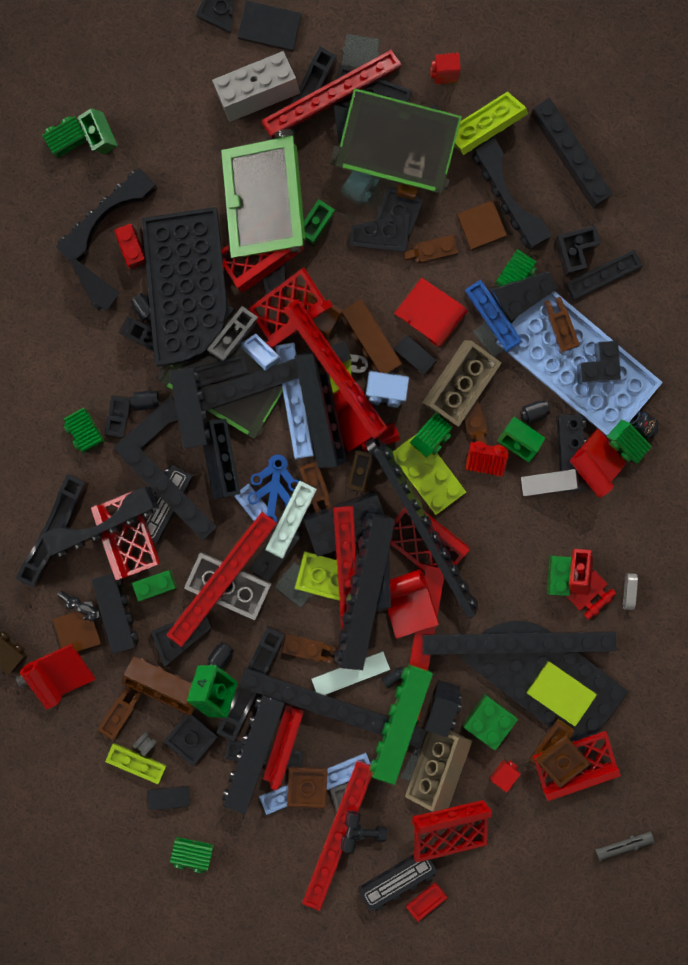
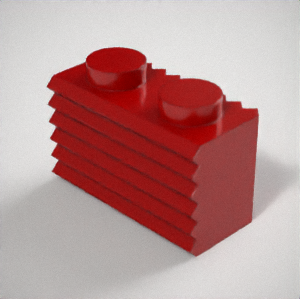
M459 53L437 54L435 61H431V79L435 80V84L458 82L461 71Z
M132 224L114 230L130 270L146 264L144 250L135 231L136 229Z
M481 441L470 442L466 459V470L502 477L504 476L508 460V449L502 445H486Z
M573 549L569 588L572 594H590L593 569L591 550Z

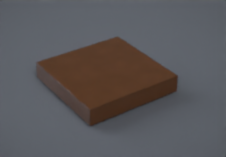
M493 200L457 214L470 250L507 236Z
M77 611L54 618L53 622L61 648L72 644L76 651L102 644L95 621L84 620L85 614Z
M566 735L536 758L537 763L560 788L590 765V762Z
M289 767L287 807L326 808L328 768Z

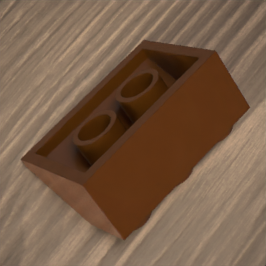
M288 287L284 296L291 297L292 288ZM296 290V299L304 300V291ZM309 293L308 302L315 304L318 301L314 294ZM283 299L282 308L289 305L291 301ZM335 305L313 320L326 339L333 332L342 314V310ZM282 313V315L289 318L286 313Z

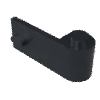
M296 531L283 559L266 551L267 543L249 569L268 582L302 534Z

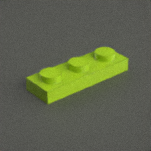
M113 743L105 761L156 784L160 783L167 766L116 743Z

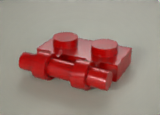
M595 570L592 571L590 594L569 593V596H566L578 610H581L584 606L589 609L584 614L588 620L594 615L597 616L600 613L599 610L604 605L609 604L617 594L612 588L607 593L602 590L608 584ZM598 594L601 599L593 605L590 601Z

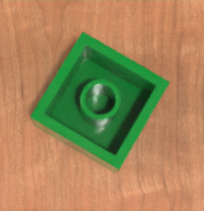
M198 665L187 702L209 718H227L238 682L216 665Z
M484 694L462 725L493 750H496L518 719L488 695Z

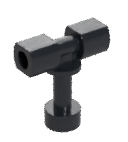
M349 810L345 819L347 832L346 835H342L340 849L346 853H354L356 840H360L361 837H374L376 842H385L388 834L387 828L385 826H377L375 830L362 829V826L359 824L361 814L357 811Z

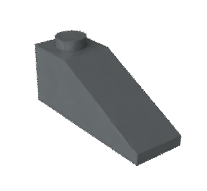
M242 306L207 351L221 361H224L256 327L258 317Z

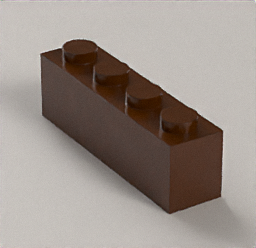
M362 299L342 310L343 316L340 318L346 327L350 326L353 332L350 334L356 343L360 342L363 349H361L363 356L366 360L370 358L373 363L371 365L373 372L389 374L402 365Z
M133 657L123 675L121 683L191 716L195 707L187 702L192 683L183 680L179 675H172L166 672L162 667L149 664L143 658Z

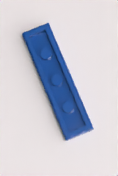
M481 280L465 289L466 294L506 353L523 343Z

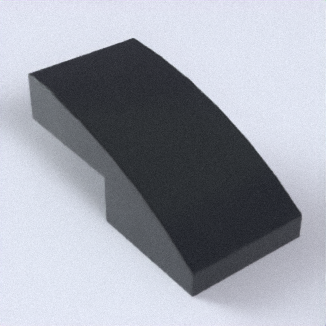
M407 335L394 348L397 354L408 361L412 367L424 376L437 362Z
M116 395L111 396L105 435L124 438L131 404L130 398Z
M188 786L147 790L149 810L190 806Z

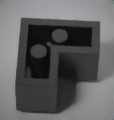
M596 225L558 235L555 239L564 276L583 272L587 268L583 252L596 249L601 244Z
M618 341L596 343L594 345L596 362H582L577 365L578 384L616 382L621 380Z
M441 680L437 681L432 696V705L426 720L425 731L448 737L449 732L454 730L456 724L455 715H459L462 707L460 686Z

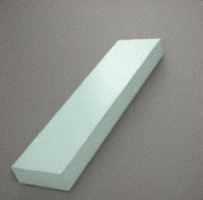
M299 481L265 549L266 551L283 559L317 490L316 488Z
M382 651L366 657L363 671L338 668L312 678V682L316 692L326 695L388 671L390 668Z

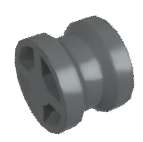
M145 732L132 747L139 749L141 755L145 756L157 741L150 739L148 733Z

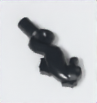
M63 590L58 593V597L65 602L66 608L73 609L75 607L77 612L85 614L84 620L95 621L100 618L99 611H96L93 607L92 601L82 604L78 597H71Z

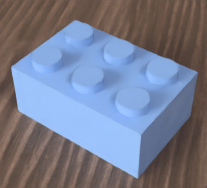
M369 372L365 396L373 405H379L380 402L387 403L388 407L398 408L399 405H403L406 401L409 377Z

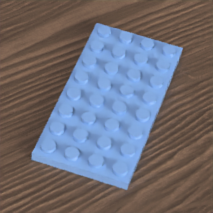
M553 291L513 321L511 325L523 343L509 351L508 354L607 436L621 419L630 422L663 382L619 346L621 380L616 382L578 384L577 365L582 362H596L594 345L598 342L613 340L561 297L565 309L568 310L580 344L577 348L561 353L544 304L545 301L549 300L554 314L560 312L556 305V298L561 296ZM497 340L496 344L499 345V346L503 349V347L501 346V344H500L499 341Z

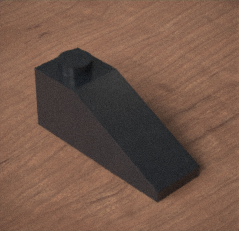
M70 256L68 260L87 297L92 301L90 305L99 311L101 309L107 311L120 292Z
M126 317L118 334L154 352L152 328L134 318Z

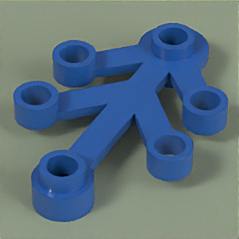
M282 455L272 456L267 468L258 474L252 475L250 482L254 486L260 485L262 479L272 474V480L257 492L250 493L247 498L250 504L255 505L259 502L260 498L270 492L266 515L275 522H277V517L274 515L277 494L285 502L286 507L291 499L279 482L280 474L288 483V488L292 492L295 489L291 488V483L295 482L297 485L299 483L287 471L288 463ZM275 461H280L281 467H276ZM253 477H259L260 482H253ZM255 495L257 501L252 502L250 496Z

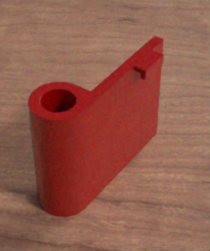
M421 278L394 314L422 333L435 346L441 348L467 314L468 310L459 302Z
M338 389L333 395L343 442L347 451L350 452L371 439L372 435Z
M596 429L571 458L570 462L600 498L613 489L612 480L627 463L609 445V440L601 430Z
M420 569L390 579L391 608L387 610L396 639L440 625L425 576Z
M72 644L25 665L20 671L21 677L46 709L56 706L63 694L96 679Z

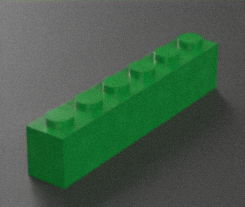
M408 664L407 668L404 667L401 675L403 679L402 684L397 687L395 692L397 699L395 704H392L389 709V722L384 724L382 742L379 741L376 747V753H378L376 760H372L369 771H371L373 778L395 785L433 675L431 671Z

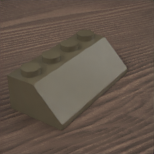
M464 340L422 404L459 427L501 365V362L473 341Z
M451 731L448 737L427 732L405 797L432 812L449 808L472 740Z

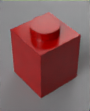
M502 760L490 776V780L507 793L521 775L517 770L519 767L511 760L508 763Z

